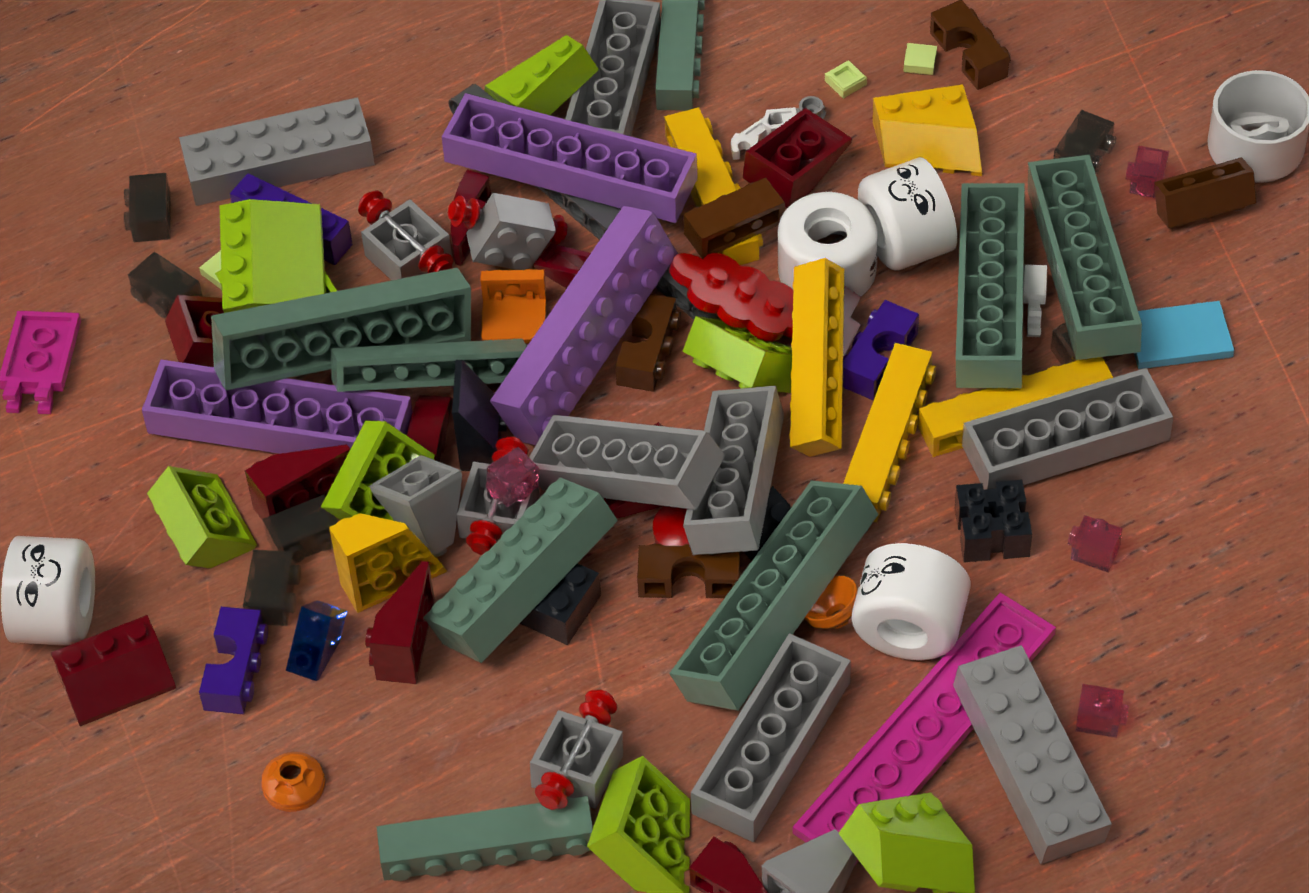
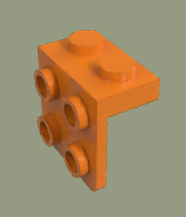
M544 270L481 271L480 282L483 298L482 341L522 338L525 343H530L546 319Z

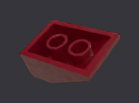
M804 108L746 151L742 178L749 183L767 178L785 202V207L788 208L795 201L810 194L852 143V138L807 108Z
M177 295L165 319V323L178 362L214 367L211 316L224 313L222 298Z
M347 444L273 454L264 460L257 461L245 470L253 509L273 535L321 508L350 451V447Z
M422 561L377 612L373 628L368 627L365 645L366 648H370L369 666L374 667L376 680L417 684L429 625L423 617L432 609L435 601L429 562Z

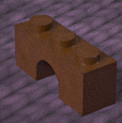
M963 0L956 1L931 12L930 34L944 51L947 52L957 47L967 48L963 50L962 72L977 90L1008 77L1009 63L1011 62L1008 50L996 41L992 31L988 27L985 28L978 19L976 12L972 8L969 9Z
M650 294L632 320V336L647 340L639 343L623 341L615 365L616 385L654 392L657 380H663L666 369L664 358L665 355H671L674 338L672 337L673 330L678 331L681 322V312H677L676 298Z
M689 544L683 546L639 545L638 597L672 598L673 585L679 578L695 576L704 582L706 598H725L740 578V552L693 555Z

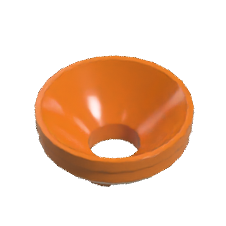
M834 576L804 619L808 624L822 629H839L847 625L852 617V609L858 591L854 580L846 576ZM841 610L837 614L831 616L834 612Z
M287 752L272 759L265 767L261 781L262 791L265 799L274 808L286 812L301 811L309 808L320 799L325 788V775L318 761L312 756L303 752ZM289 765H295L301 769V772L294 779H285L281 776L282 770Z

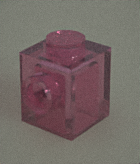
M1138 146L1135 162H1129L1125 180L1131 181L1129 193L1155 198L1154 182L1165 179L1169 151Z
M519 447L487 466V491L494 499H499L506 507H509L516 501L521 502L525 500L533 490L538 488L539 467Z
M1084 515L1080 526L1074 525L1068 538V545L1072 546L1070 559L1108 573L1120 549L1123 528L1109 524L1103 519H1095Z
M1082 684L1075 731L1117 738L1119 725L1126 726L1129 705L1122 704L1124 690Z

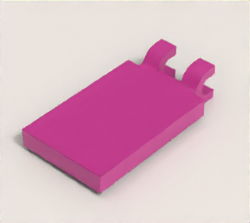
M17 311L0 371V389H4L2 397L3 400H7V413L20 412L22 394H35V401H39L38 414H51L53 392H63L81 324L79 313Z

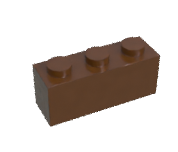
M1242 157L1154 182L1157 214L1168 228L1181 227L1192 221L1213 218L1217 214L1231 210H1241L1245 206L1257 203L1254 171Z
M763 178L684 213V235L700 257L704 259L708 254L718 253L778 226L785 212V202L767 178Z

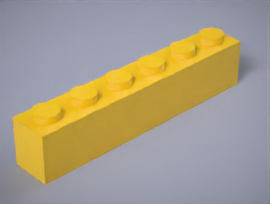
M699 107L664 116L665 137L669 146L697 154V180L690 193L696 207L741 189L738 183H733L731 166L728 161H723L721 144L718 139H713L711 122L709 118L703 117ZM758 234L718 253L729 256L739 265L759 260V247L763 246L762 235Z
M827 258L794 267L793 337L791 342V426L789 439L791 448L809 457L839 450L842 445L844 268Z
M898 343L894 344L843 484L859 485L864 488L878 513L873 522L878 521L881 510L887 511L891 499L890 485L897 484L900 474L899 460L906 459L910 441L907 440L908 435L915 434L919 416L916 415L917 410L925 406L928 393L925 390L926 385H932L934 381L936 366L932 365V351Z
M1103 357L1081 359L1061 366H1052L1035 374L1022 375V388H985L969 394L963 393L955 398L939 403L933 402L919 408L918 428L932 457H936L963 448V426L965 422L1114 377Z

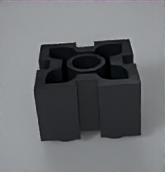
M1022 479L996 482L995 489L985 490L983 483L956 485L955 515L958 530H961L960 545L963 563L989 561L991 553L1001 552L1003 559L1030 557L1032 530L1029 513L1025 512L1026 496Z

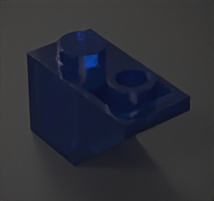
M318 600L301 606L286 671L318 681L340 643L347 610Z

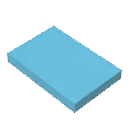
M1220 301L1138 311L1142 322L1141 352L1134 353L1138 369L1232 358L1234 356V347Z

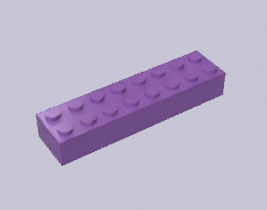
M466 93L442 135L444 162L620 209L623 206L653 211L656 218L673 223L677 222L697 180L696 153Z
M628 206L621 208L491 398L490 402L514 437L522 442L536 445L553 415L569 416L646 299L656 287L673 258L677 255V251L653 211Z
M162 359L142 408L148 434L279 454L345 444L351 449L365 420L386 421L407 436L413 413L411 398L408 396L368 390L337 392L334 385L288 378L225 391L214 367Z

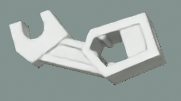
M796 107L766 110L765 116L743 132L735 133L731 139L733 160L740 159V150H748L797 114Z
M1024 265L1023 303L1028 304L1027 337L1041 336L1042 311L1040 304H1045L1047 265Z

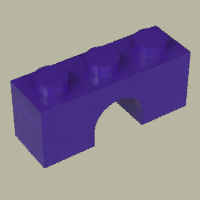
M884 300L878 310L874 309L869 316L867 327L863 332L859 331L857 333L851 351L848 355L845 354L843 358L842 387L874 401L889 358L878 353L892 351L895 343L910 346L918 335L919 314L887 300Z
M221 606L214 638L218 653L234 655V658L224 664L206 663L199 695L204 711L244 715L247 702H251L254 696V682L252 679L254 673H259L261 653L259 651L261 644H266L268 625L263 623L261 610Z

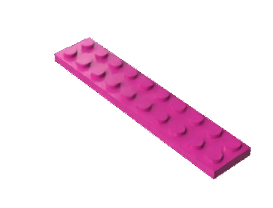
M1000 592L957 640L952 650L940 659L794 824L793 834L806 843L834 829L840 832L854 810L861 803L917 795L974 729L953 687L958 666L1020 645L1023 646L1030 662H1032L1053 638L1056 627Z

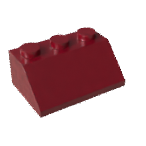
M148 615L51 652L58 676L79 726L176 689L174 679Z

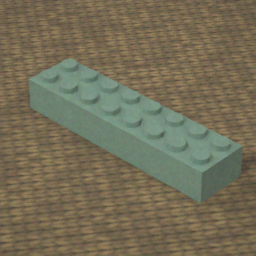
M1090 155L1028 162V194L1076 360L1141 352L1142 322Z
M962 183L956 333V388H1022L1025 183Z
M453 268L212 315L214 370L226 391L331 369V348L471 341V286L460 270Z
M810 481L669 673L687 702L739 710L764 675L788 634H793L799 627L802 620L878 516L875 507L862 486Z

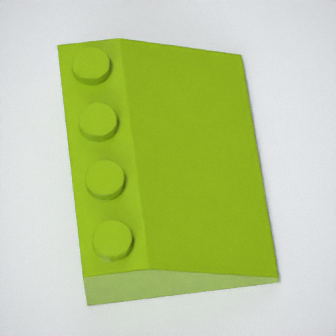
M248 199L219 205L222 307L224 313L326 293L322 211L320 204Z

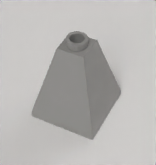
M420 455L369 486L373 495L393 520L405 523L435 557L446 553L447 547L454 543L456 514L458 512L462 482L461 470Z
M834 829L767 860L761 866L763 886L767 893H843L857 857L838 834L839 832Z

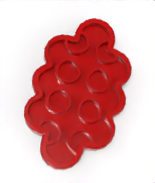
M687 253L677 254L673 258L669 272L677 283L688 288L687 297L696 308L707 313H717L725 324L734 328H747L752 335L764 341H777L783 335L792 339L794 291L791 287L778 281H770L760 270L749 266H740L734 259L720 253L708 254L704 259Z

